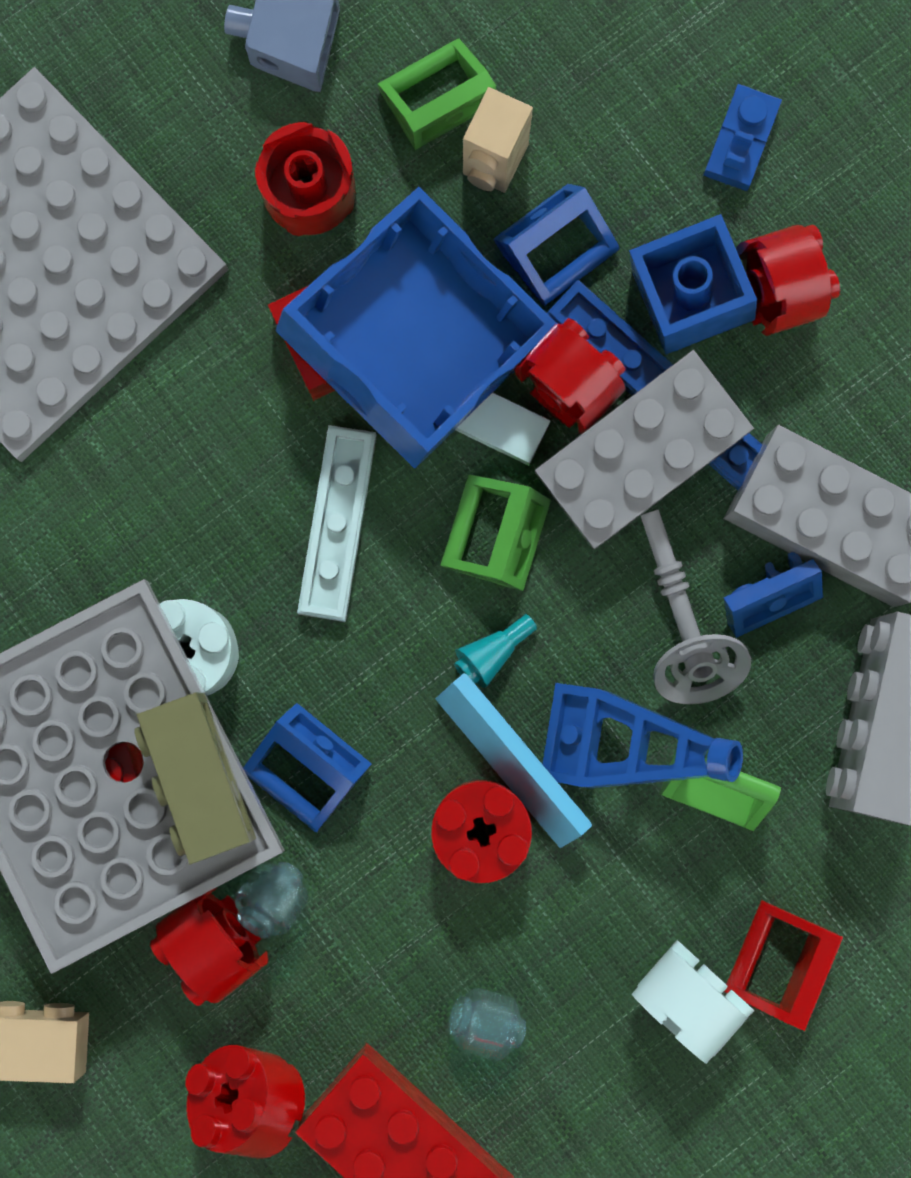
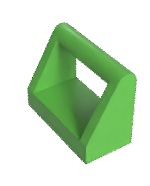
M459 38L377 84L384 100L415 150L473 118L487 88L490 87L496 90V84L488 71ZM458 61L469 79L413 112L398 95Z
M468 475L440 566L523 591L551 500L529 486ZM483 491L508 498L488 567L462 561Z
M676 750L670 765L675 763ZM740 771L738 778L734 782L711 779L710 777L664 781L659 795L754 831L776 804L781 787Z

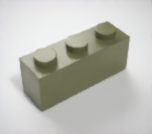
M195 692L136 714L140 724L139 727L134 729L136 741L143 756H151L158 774L152 777L153 789L162 807L168 805L175 825L170 826L169 831L177 854L179 856L186 855L189 865L257 839L205 693Z

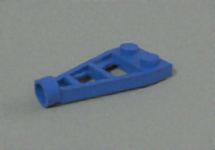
M560 683L555 684L542 765L558 783L585 788H601L705 777L734 782L738 778L743 763V749L739 741L712 738L605 690ZM606 718L619 721L632 730L629 757L624 761L601 763L597 760L602 722ZM652 731L673 736L678 740L674 764L648 765L646 763L650 733ZM708 751L707 764H706V762H705V754H706V752Z

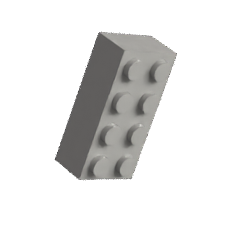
M692 350L538 467L535 472L585 540L595 550L748 435L754 427L697 353Z
M777 425L764 438L759 453L756 455L742 486L738 489L723 519L788 553L795 552L806 562L814 559L821 570L892 607L911 603V493L802 436Z
M894 612L871 619L870 625L865 624L860 633L858 652L863 653L859 672L852 674L848 685L847 699L852 701L849 719H843L838 730L836 745L842 750L838 768L832 767L826 783V795L831 796L829 807L911 826V615Z

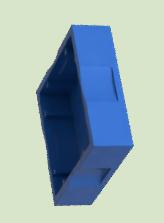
M418 187L371 229L367 238L353 253L341 261L332 264L283 308L275 331L416 469L514 372L515 367L557 323L509 275L503 273L486 260L472 243L469 236Z

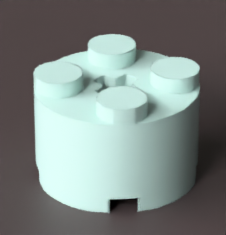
M177 599L160 603L179 643H188L190 641V647L196 650L193 658L187 659L206 696L222 689L233 676L239 659L236 636L229 621L216 610L197 601Z
M676 940L640 981L632 996L661 1025L663 1024L668 1028L679 1042L707 1064L755 1010L732 989L724 996L722 993L728 986L704 964L696 971L694 967L700 960Z

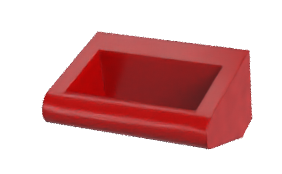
M761 900L726 983L728 987L724 992L728 994L732 989L747 1004L805 1031L843 937ZM775 918L809 933L780 1005L746 990Z

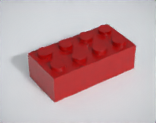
M368 1043L361 1048L302 1116L301 1122H299L295 1131L303 1141L344 1178H514L506 1168Z

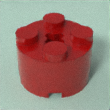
M305 122L283 126L267 138L262 146L263 150L258 162L256 161L255 178L265 207L274 221L295 236L316 235L327 232L339 225L352 212L356 195V184L350 154L341 138L330 130L326 131L313 127V124ZM308 176L311 181L303 183L300 179Z
M813 224L806 227L793 225L743 241L736 247L757 298L756 318L751 323L753 326L762 323L766 328L761 333L765 336L825 317L829 311L831 300L838 298L840 295L839 279L833 270H828L822 252V236L819 229Z
M567 318L562 325L554 324L538 344L515 367L514 371L521 383L527 377L531 379L536 387L530 394L551 415L568 428H571L575 422L579 423L578 433L583 434L625 392V385L620 376L626 369L623 363L610 351L604 350L600 353L587 341L589 335L582 326L573 319Z
M473 780L458 785L442 799L433 818L431 836L438 859L454 876L473 883H490L507 877L526 859L532 839V827L525 806L510 789L492 781ZM483 817L486 825H495V830L489 833V841L486 843H480L477 837L469 838L467 831L474 828L473 820Z
M217 887L174 909L159 921L156 926L157 936L150 941L151 950L156 958L164 965L172 966L183 980L181 981V988L184 994L197 1006L202 1005L205 1001L219 1003L268 963L267 951L259 956L255 944L262 938L250 918L230 896L227 895L220 901L211 893Z
M228 1045L213 1051L201 1064L192 1066L186 1076L185 1086L188 1091L187 1118L191 1129V1139L199 1147L217 1153L258 1159L268 1158L279 1153L288 1145L293 1138L288 1135L294 1122H301L305 1108V1090L302 1078L292 1064H288L278 1055L244 1046Z

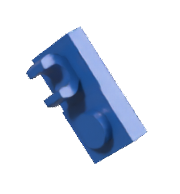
M738 84L703 176L748 191L782 99Z
M791 552L788 554L790 570L780 573L769 562L765 564V579L754 584L742 585L732 594L724 597L727 624L737 638L822 599V571L814 559L802 564L800 556L795 552Z

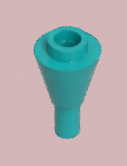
M525 614L503 632L498 631L456 649L455 652L459 660L454 663V666L459 675L461 676L465 673L474 684L477 683L481 687L486 688L513 653L515 646L537 630L535 622L530 616Z

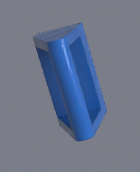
M566 184L493 239L503 256L544 306L620 250L617 241L586 188L572 184ZM579 216L598 240V243L543 283L526 254Z
M296 703L276 721L243 769L247 777L317 833L372 763ZM277 743L335 790V793L321 811L262 764Z

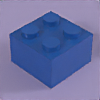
M721 214L629 250L633 276L665 355L755 320L757 298Z

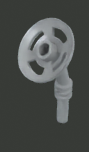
M659 509L642 514L640 516L657 564L654 574L661 576L657 583L660 586H664L660 591L661 595L668 597L682 639L681 643L668 650L657 662L653 673L655 687L662 697L679 704H701L719 699L735 690L747 677L751 668V657L748 649L742 642L730 636L718 634L700 635L686 593V589L690 586L688 582L682 581L686 574L679 571L683 565L681 561L675 560ZM729 646L736 653L734 664L729 663V655L725 647ZM717 651L720 654L719 660L714 659L713 652ZM684 662L686 667L683 672L678 668L679 663ZM669 665L672 675L676 679L674 683H671L665 676L666 667ZM716 673L721 677L710 684L691 687L692 681L704 682L713 678Z

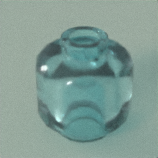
M279 862L278 865L262 863L256 866L235 896L234 902L238 911L237 919L239 923L252 934L265 939L270 938L271 935L280 936L289 932L306 907L309 899L308 891L302 883L303 875L301 872L286 862Z
M474 988L466 996L460 995L455 1001L449 1018V1033L454 1036L459 1050L494 1061H500L508 1056L512 1048L517 1049L521 1046L526 1033V1021L521 1018L520 1007L513 997L483 988Z

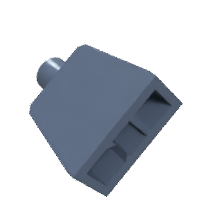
M256 0L254 10L229 5L225 15L224 31L225 34L246 38L245 49L250 64L255 68L312 91L321 92L340 13L339 0Z

